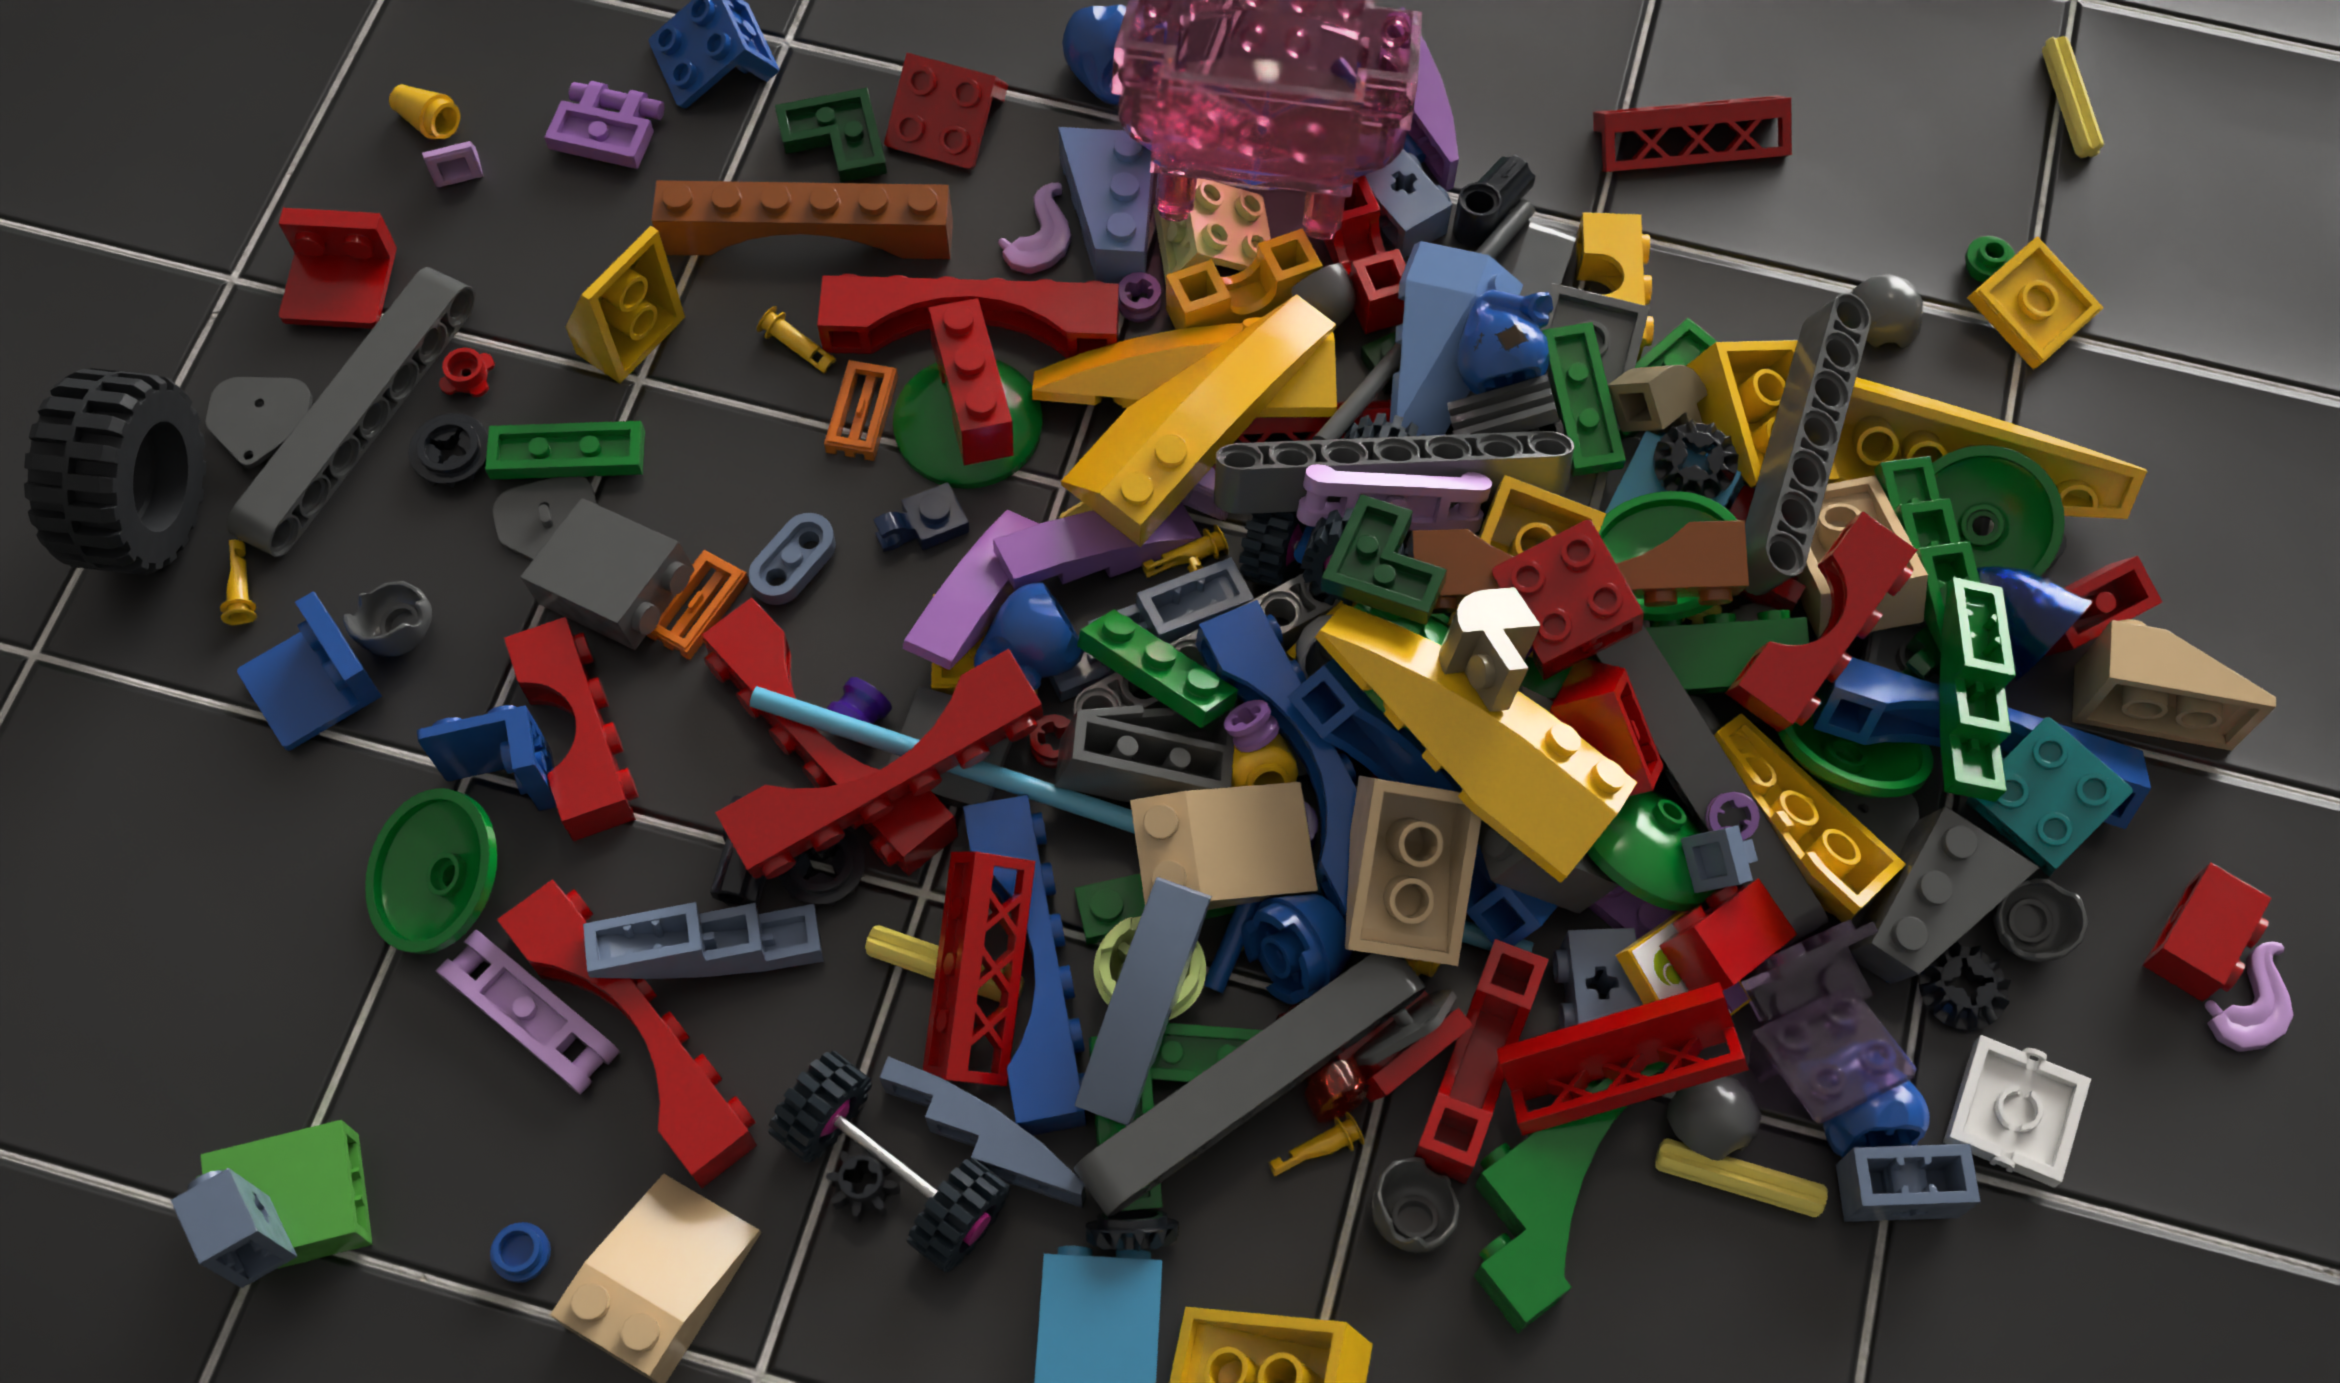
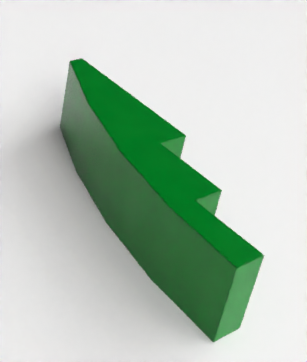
M1930 456L1881 462L1874 469L1875 475L1912 546L1917 549L1916 553L1928 574L1924 620L1941 652L1948 582L1952 577L1980 583L1971 542L1960 541L1950 498H1940Z
M1952 577L1947 584L1941 640L1939 711L1944 790L1947 793L1996 802L2007 791L2000 744L2011 734L2004 687L2016 676L2002 587Z

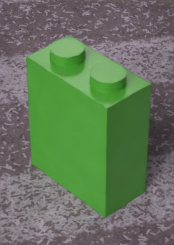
M343 1120L200 1154L201 1175L216 1170L224 1171L229 1168L270 1197L298 1256L279 1268L373 1245L359 1134Z

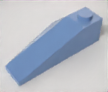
M1423 241L1414 244L1399 282L1398 299L1404 301L1403 324L1396 327L1395 342L1401 344L1400 371L1393 374L1390 423H1393L1394 416L1397 415L1403 417L1402 427L1407 428L1411 422L1419 427L1416 436L1424 433L1426 436L1445 435L1451 424L1447 403L1466 398L1470 392V389L1461 378L1457 357L1460 337L1473 304L1480 295L1488 290H1498L1520 295L1523 287L1519 280L1491 256Z

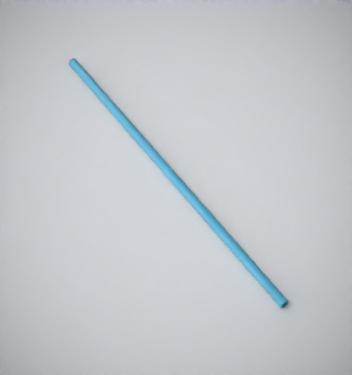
M758 686L755 687L750 699V707L898 756H902L911 750L920 741L919 739ZM981 761L967 769H962L960 765H957L947 771L1019 796L1028 795V799L1135 834L1131 809L1076 791L1055 787V784L985 761ZM1318 885L1319 892H1315V894L1324 896ZM1465 920L1462 942L1491 951L1493 944L1475 923ZM1523 939L1514 946L1532 952L1534 943Z

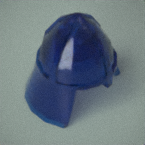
M2002 566L1977 568L1980 583L2002 587L2016 673L2014 680L2016 682L2066 633L2090 606L2092 601L2056 585L2048 577L2043 578L2027 569Z

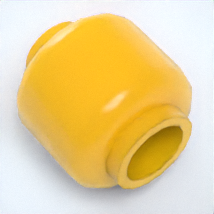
M1279 733L1269 744L1256 751L1241 752L1234 745L1231 787L1292 783L1297 781L1298 768L1296 759Z

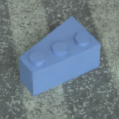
M1058 127L1060 163L1063 173L1066 175L1074 210L1077 212L1082 228V236L1095 280L1119 284L1125 276L1131 273H1146L1154 176V148L1150 149L1146 145L1139 131Z

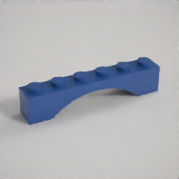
M1255 600L1200 623L1195 645L1207 669L1238 689L1236 698L1244 703L1251 700L1267 702L1271 710L1270 715L1275 717L1279 723V731L1289 741L1304 764L1316 794L1321 821L1320 854L1315 872L1317 883L1324 897L1337 908L1346 922L1350 830L1357 792L1354 785L1357 780L1356 773L1348 756L1344 752L1338 754L1334 745L1323 740L1287 697L1306 681V677L1299 663L1295 659L1289 661L1281 646L1284 641L1283 634L1277 620L1272 614L1265 615L1258 600Z
M1852 657L1844 671L1834 682L1831 683L1825 679L1815 693V696L1821 702L1813 713V729L1863 745L1883 742H1911L1941 747L1939 685ZM2007 707L2011 734L2000 744L2002 761L2043 718ZM2059 724L2132 787L2131 795L2104 821V823L2126 829L2151 790L2143 751Z
M1334 658L1287 696L1323 740L1349 754L1367 767L1379 779L1459 792L1463 790L1444 768L1437 772L1432 769L1421 756L1426 750L1423 744L1412 732L1404 728L1397 730ZM1478 843L1467 914L1492 944L1497 939L1514 946L1541 927L1558 905L1492 882Z
M1028 795L963 806L970 851L1036 861L1026 934L1035 970L1032 1012L1022 1042L1007 1067L1016 1124L1032 1136L1086 1126L1085 1110L1074 1106L1085 1072L1078 1074L1074 1054L1085 1051L1079 1018L1068 1020L1065 1000L1075 998L1070 965L1060 967L1058 965L1055 948L1066 946L1060 913L1049 915L1046 896L1056 895L1051 862L1040 864L1037 846L1047 844L1042 812L1031 814ZM994 867L992 890L1004 903L1014 894L1017 871Z

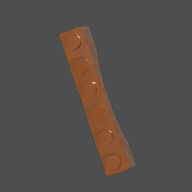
M656 181L651 221L653 227L659 231L666 255L711 256L726 247L751 239L802 234L856 241L882 249L902 259H951L953 216L949 185Z
M1745 520L1689 522L1664 543L1643 555L1616 564L1635 598L1644 599V606H1672L1678 603L1677 598L1699 597L1700 605L1733 602L1732 596H1737L1749 586ZM1469 529L1412 531L1407 541L1408 557L1447 569L1446 581L1432 614L1456 612L1457 605L1469 594L1480 590L1499 589L1492 576V569L1494 566L1514 557L1489 545Z

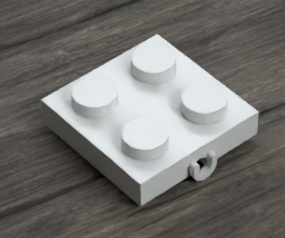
M1980 1035L1973 1043L1943 1143L1970 1144L1972 1154L1990 1161L1989 1164L2005 1167L2008 1172L2015 1171L2055 1188L2063 1181L2091 1079L2046 1061L2047 1055L2038 1049L2025 1048L2023 1051ZM2030 1056H2035L2039 1059L2034 1061L2030 1059Z

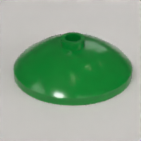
M995 359L1012 418L1014 456L964 466L953 427L947 384L942 383L936 362L925 367L905 385L894 407L893 430L895 441L902 457L913 470L924 478L940 485L948 482L952 488H980L993 485L1012 476L1032 457L1042 434L1043 417L1040 400H1032L1033 386L1028 379L1012 366Z
M1978 445L1958 449L1933 462L1932 465L1940 498H1950L1960 541L1971 542L1980 583L2002 587L2005 598L2026 589L2037 581L2054 561L2063 540L2065 525L2064 508L2060 494L2047 472L2022 453L1991 445ZM1980 518H1988L1994 523L1992 532L1986 536L1977 535L1973 531L1974 523Z
M1663 491L1635 497L1612 509L1605 515L1599 535L1615 563H1619L1643 555L1664 543L1689 522L1734 521L1737 519L1724 506L1702 495L1681 491ZM1699 597L1677 598V604L1665 607L1644 606V599H1636L1644 612L1643 620L1670 621L1687 618L1715 606L1700 605Z
M1813 714L1802 726L1794 723L1780 732L1777 731L1786 750L1805 770L1836 789L1863 797L1894 798L1914 793L1926 783L1933 769V755L1927 744L1883 742L1863 745L1813 729Z
M435 788L426 790L405 801L395 810L381 829L372 848L367 866L365 896L373 926L381 938L392 947L415 954H429L443 950L458 941L473 926L484 910L496 878L497 844L491 821L485 810L476 800L464 793L451 789Z
M1656 791L1629 796L1616 817L1587 851V854L1595 864L1614 882L1634 896L1664 909L1690 911L1699 905H1705L1706 901L1704 899L1716 891L1714 889L1694 893L1681 838L1701 834L1702 832L1694 820L1679 805Z

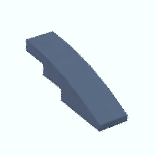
M1231 557L1137 593L1136 604L1117 611L1129 617L1136 624L1159 639L1170 644L1197 630L1200 623L1234 610L1250 602L1254 597ZM1099 618L1088 621V625ZM1084 651L1081 661L1072 670L1059 676L1048 678L1060 702L1077 696L1085 688L1116 672Z
M1160 877L1156 878L1114 988L1074 1106L1127 1126L1133 1121L1150 1068L1156 1060L1172 1008L1178 1001L1212 896Z
M696 902L583 924L587 972L590 978L667 979L712 977L769 971L824 961L814 904L759 914L756 903L699 913Z
M889 1056L887 1057L880 1075L885 1093L928 1107L925 1119L930 1132L975 1147L971 1157L975 1158L1005 1182L1083 1208L1086 1200L1084 1183L1042 1142L993 1106L943 1078Z

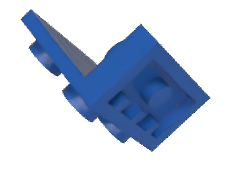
M691 0L649 38V44L676 104L683 109H687L735 66L745 74L751 72L766 82L780 71L749 4L743 0Z
M314 591L295 601L306 619L297 625L301 632L237 669L238 675L284 749L288 751L382 697L337 624Z
M511 705L498 706L489 710L487 714L466 719L444 718L436 721L430 727L417 730L419 744L446 781H454L505 769L507 774L514 773L520 794H528L539 811L557 807L547 774L554 769L552 749L526 705L520 707Z

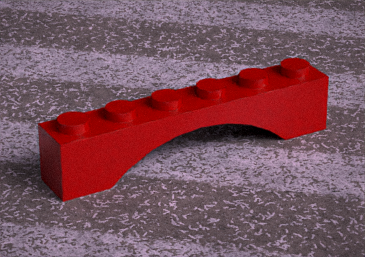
M842 274L840 276L823 275L817 327L822 349L827 353L873 354L895 340L918 331L930 329L928 307L978 298L986 325L1002 327L1026 334L1049 345L1068 359L1083 352L1118 343L1119 284L1104 283L1096 280L1077 283L1056 282L1050 279L1007 281L1002 278L969 280L950 276L933 279L909 278L903 275H892L889 277H861L855 274Z
M752 597L702 634L708 651V655L703 659L710 671L722 683L728 679L732 681L740 690L736 693L737 699L754 719L762 715L771 724L772 728L768 731L775 743L785 754L790 755L795 751L806 763L802 766V770L816 788L855 781L879 770L865 765L840 751L819 733L816 728L750 707V699L756 686L796 699L791 679L792 655L785 633ZM931 790L919 796H913L912 792H909L893 801V810L879 820L865 824L862 819L851 825L855 830L862 825L874 838L869 843L883 863L888 867L896 863L907 876H910L958 837L954 815Z
M1007 649L962 674L950 702L935 725L911 750L888 766L855 781L824 788L791 789L763 785L715 813L747 871L753 878L757 879L762 875H765L766 879L775 878L791 869L796 864L794 857L814 847L815 851H822L844 838L845 833L843 830L862 819L865 824H869L884 817L893 810L892 802L909 792H912L913 796H919L932 790L942 782L940 775L955 766L960 765L962 769H967L978 764L990 755L989 747L1007 737L1010 742H1015L1029 735L1038 727L1036 721L1043 717L1042 703L1011 651Z
M552 879L497 920L540 978L568 983L597 995L618 1009L639 1030L647 1044L656 1070L660 1100L658 1132L702 1189L757 1146L748 1130L756 1122L736 1096L726 1102L714 1087L722 1081V1078L705 1055L701 1053L693 1060L682 1043L690 1037L673 1014L669 1011L660 1017L649 1002L655 999L657 995L645 979L589 977L583 924L587 923L586 921L594 914L575 889L565 895Z

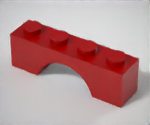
M1861 512L1847 523L1817 565L1827 581L1832 600L1831 615L1824 632L1816 641L1803 645H1786L1769 641L1755 651L1725 694L1778 732L1794 723L1802 726L1821 702L1815 696V693L1824 680L1827 679L1831 683L1834 682L1849 664L1852 656L1845 651L1854 638L1858 636L1863 640L1882 617L1883 613L1876 608L1886 593L1892 597L1895 596L1912 575L1913 570L1906 565L1917 549L1865 512Z
M563 617L504 637L517 681L530 705L557 707L576 719V734L570 751L561 763L547 774L561 822L573 842L636 820L630 801L639 798L629 768L619 770L615 754L624 752L614 722L604 724L600 709L608 707L609 704L599 677L589 678L586 664L594 662V658L584 632L574 635L567 618Z
M1494 940L1466 1015L1473 1026L1457 1039L1414 1157L1423 1158L1426 1167L1431 1171L1446 1175L1461 1183H1467L1477 1161L1505 1079L1499 1064L1496 1048L1519 1041L1549 959L1500 940Z

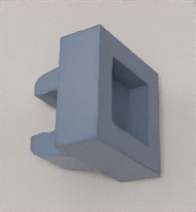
M1739 825L1681 838L1694 893L1753 881L1749 863L1758 861L1753 839L1743 841Z

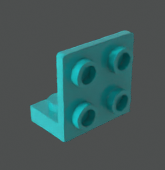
M2046 717L2002 761L2007 791L1996 802L1968 797L1966 804L2050 877L2131 795L2133 790L2128 783L2050 717Z

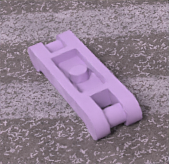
M1316 464L1306 469L1303 487L1307 490L1306 496L1299 500L1297 518L1303 524L1313 527L1316 526L1317 521L1321 517L1327 520L1329 512L1338 510L1343 518L1346 508H1354L1362 494L1413 510L1412 522L1408 531L1469 529L1471 532L1476 533L1480 530L1484 516L1483 511L1480 509L1481 503L1489 498L1492 482L1487 476L1476 472H1467L1461 477L1335 471L1326 465ZM1327 497H1341L1340 503L1328 502ZM1451 502H1460L1453 508H1450Z
M475 929L464 941L467 947L453 961L447 958L435 971L450 986L465 996L558 1075L569 1087L581 1095L592 1083L589 1077L603 1062L609 1065L620 1051L604 1035ZM483 961L490 966L476 981L470 977ZM578 1039L586 1048L571 1062L562 1054Z

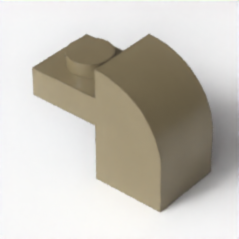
M1667 365L1632 368L1608 384L1622 432L1650 431L1658 435V433H1667L1671 426L1677 427L1686 424L1692 419L1696 423L1703 424L1697 403L1707 396L1708 393L1698 374L1687 366ZM1703 451V452H1701V453H1699V454L1704 455V454H1706L1707 452Z
M1515 587L1480 590L1466 596L1458 606L1439 651V661L1445 674L1464 672L1489 712L1510 709L1529 669L1524 660L1541 626Z

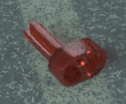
M1296 1004V1005L1291 1006V1007L1289 1008L1288 1012L1291 1011V1010H1292L1293 1008H1295L1296 1006H1298L1299 1004ZM1288 1012L1279 1014L1276 1017V1020H1278ZM1348 1058L1338 1062L1331 1060L1306 1078L1308 1087L1304 1097L1316 1121L1327 1123L1334 1121L1335 1117L1339 1119L1345 1116V1112L1350 1113L1355 1110L1364 1100L1370 1085L1356 1059Z

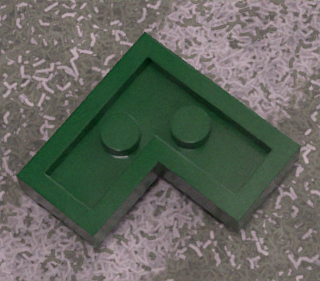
M867 87L775 105L785 154L832 145L840 182L887 174L886 162Z
M1361 494L1322 576L1321 591L1427 625L1445 584L1447 569L1398 554L1411 526L1413 510Z

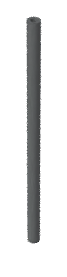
M1520 200L1477 249L1476 253L1486 254L1495 259L1535 213L1534 205L1528 200ZM1395 343L1313 437V440L1340 439L1392 379L1393 374L1399 371L1401 344Z

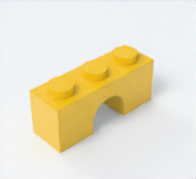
M1583 212L1575 241L1577 280L1596 281L1606 285L1613 293L1605 294L1604 296L1641 305H1649L1652 294L1651 275H1644L1643 264H1647L1649 260L1650 236L1642 234L1641 215ZM1651 316L1647 318L1637 362L1640 360L1644 346L1652 345L1654 319Z
M1302 228L1258 243L1257 255L1254 261L1246 269L1235 275L1221 277L1212 259L1167 274L1166 311L1175 329L1243 323L1248 318L1265 316L1292 298V287L1310 274L1322 269L1323 265Z

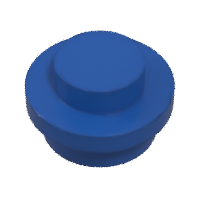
M527 1222L511 1224L502 1229L493 1240L490 1249L491 1264L502 1278L510 1282L521 1283L532 1280L545 1269L549 1262L551 1254L550 1242L547 1235L534 1224Z

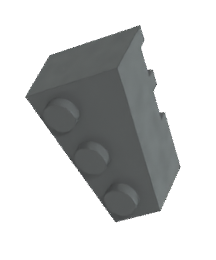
M1236 698L1234 707L1202 729L1170 707L1143 709V705L1077 710L1060 738L1055 787L1128 803L1134 799L1182 791L1231 787L1234 743L1233 736L1229 735L1225 730L1224 721L1228 714L1237 707L1238 698Z
M1945 806L1917 820L1899 855V858L1906 865L1876 895L1844 955L1890 985L1916 976L2039 867Z

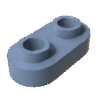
M802 513L793 517L753 560L749 568V580L753 592L758 599L771 605H781L792 601L832 557L836 548V540L833 528L825 517L816 513ZM806 542H818V545L812 549L802 548ZM775 578L786 579V581L779 586L769 585L770 582Z

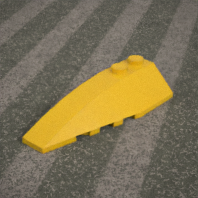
M1296 294L1129 406L1061 480V485L1141 547L1216 463V452L1221 447L1233 444L1334 331L1336 324Z
M1262 317L1248 318L1243 323L1181 328L1131 338L1083 352L1034 371L1032 400L1097 405L1103 400V397H1113L1115 403L1122 405V408H1128ZM1333 332L1257 417H1332L1337 411L1335 339Z
M1858 377L1855 380L1834 458L1839 479L1834 482L1836 483L1874 476V469L1881 462L1930 456L1933 463L1950 452L1970 446L1991 445L2004 447L2029 457L2047 472L2060 494L2064 516L2128 519L2147 473L2146 469L2037 431Z
M1343 603L1315 636L1316 640L1361 690L1373 689L1383 700L1386 710L1383 714L1397 730L1406 726L1423 744L1426 750L1421 756L1432 769L1437 772L1444 768L1463 790L1458 797L1468 809L1560 883L1571 873L1616 817L1637 783L1617 763L1607 759L1582 739L1572 727L1562 723L1549 711L1519 691L1509 710L1489 712L1464 672L1451 674L1443 672L1439 661L1441 645L1400 625Z

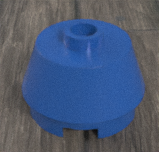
M1311 893L1267 898L1261 902L1253 919L1244 923L1242 929L1243 945L1249 963L1259 959L1265 973L1273 981L1272 984L1265 988L1274 997L1287 1004H1296L1303 999H1308L1335 980L1348 965L1353 954V950L1345 949L1346 922L1329 900L1318 894Z

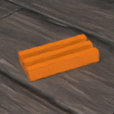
M848 360L824 442L826 453L836 454L837 450L845 452L847 457L855 458L856 453L864 454L865 460L875 461L898 381L897 368ZM859 374L866 375L849 437H841ZM878 378H883L866 440H860Z
M703 550L693 563L695 570L690 576L685 589L674 597L660 616L656 628L647 635V637L654 641H657V639L662 641L664 646L672 651L674 649L680 651L681 656L688 660H691L703 644L702 634L720 621L749 582L745 571L706 550ZM714 568L716 570L702 590L696 593L688 604L687 610L672 630H667L666 627L709 570Z

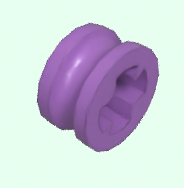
M1136 272L1125 276L1120 281L1119 311L1123 317L1133 322H1146L1153 319L1159 313L1161 308V287L1156 278L1147 273ZM1141 292L1148 294V299L1141 297L1138 302L1131 301V296L1138 297Z
M1263 700L1247 701L1237 706L1226 717L1224 721L1225 730L1229 735L1233 736V743L1239 751H1256L1269 744L1277 736L1280 729L1279 723L1275 717L1270 715L1271 710L1267 702Z
M1739 792L1723 793L1713 798L1706 807L1704 816L1706 827L1709 831L1731 827H1721L1717 818L1718 814L1725 813L1720 807L1729 801L1733 808L1743 807L1745 810L1746 820L1739 821L1744 826L1740 830L1742 840L1753 835L1758 828L1760 819L1758 807L1753 799Z

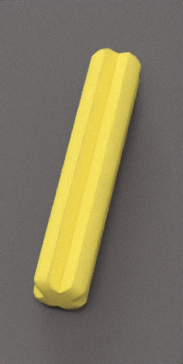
M2051 37L2046 40V45L2042 48V54L2075 154L2079 158L2094 157L2100 153L2104 142L2073 49L2067 37Z
M875 925L871 929L865 944L866 953L869 956L918 974L935 978L938 945L881 925ZM983 965L981 966V972L985 969ZM1022 976L1020 981L1018 1000L1022 994L1024 987V978ZM991 978L978 989V995L1000 1002L1001 991Z
M1669 1138L1663 1139L1657 1150L1655 1168L1661 1172L1811 1217H1819L1825 1209L1828 1189L1823 1184L1730 1156H1726L1719 1161L1712 1160L1692 1151L1685 1143Z

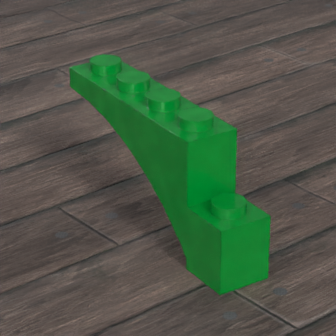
M1660 1061L1647 1065L1640 1074L1649 1077L1661 1074L1669 1064ZM1607 1078L1601 1083L1598 1080L1592 1081L1585 1091L1596 1093L1606 1090L1614 1080ZM1627 1106L1527 1134L1528 1138L1515 1148L1511 1149L1507 1143H1504L1480 1162L1484 1171L1479 1176L1475 1188L1515 1238L1511 1240L1507 1233H1503L1488 1244L1479 1253L1484 1262L1480 1264L1474 1278L1517 1333L1521 1332L1561 1301L1572 1288L1564 1278L1565 1258L1571 1219L1582 1181L1601 1140Z

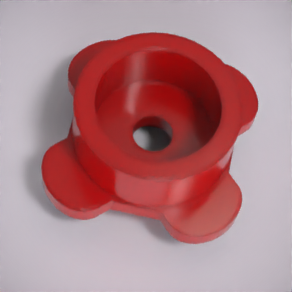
M458 348L451 351L445 357L442 364L445 374L439 381L442 392L447 395L464 392L470 393L473 397L483 396L489 390L486 380L489 371L495 366L494 360L489 354H479L471 348ZM471 372L470 375L466 377L463 376L464 374Z

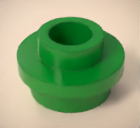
M1979 237L1970 243L1966 251L1967 271L1974 279L1984 283L2015 256V252L2006 241L1998 237Z

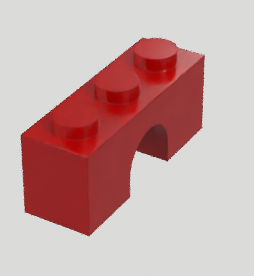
M1356 173L1317 185L1314 220L1333 263L1342 264L1354 284L1357 297L1354 310L1364 333L1368 334L1403 323L1404 301L1398 299L1399 282L1406 264L1399 248L1386 252L1379 227L1381 209L1365 174L1360 175Z
M979 299L928 307L931 344L941 381L947 384L953 427L963 465L1014 456L1012 418Z

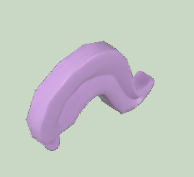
M1060 183L1043 185L1033 197L1035 213L1041 226L1040 231L1028 237H1019L1013 243H1010L1005 238L999 239L998 244L1004 249L1002 251V258L1012 270L1033 274L1051 268L1065 257L1071 243V233L1067 219L1053 199L1057 195H1062V185Z
M2262 943L2252 950L2246 959L2247 974L2255 997L2253 1004L2247 1006L2231 1005L2222 1011L2213 1000H2208L2205 1003L2206 1010L2213 1017L2207 1024L2217 1041L2237 1052L2265 1048L2286 1034L2294 1016L2290 995L2273 962V955L2279 956L2284 952V946L2281 943Z

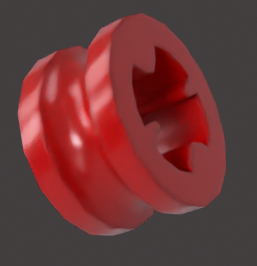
M1057 714L1045 715L1036 721L1038 727L1029 734L1031 753L1036 762L1042 766L1057 768L1059 750H1053L1050 744H1045V735L1054 732L1055 736L1060 739L1071 721Z

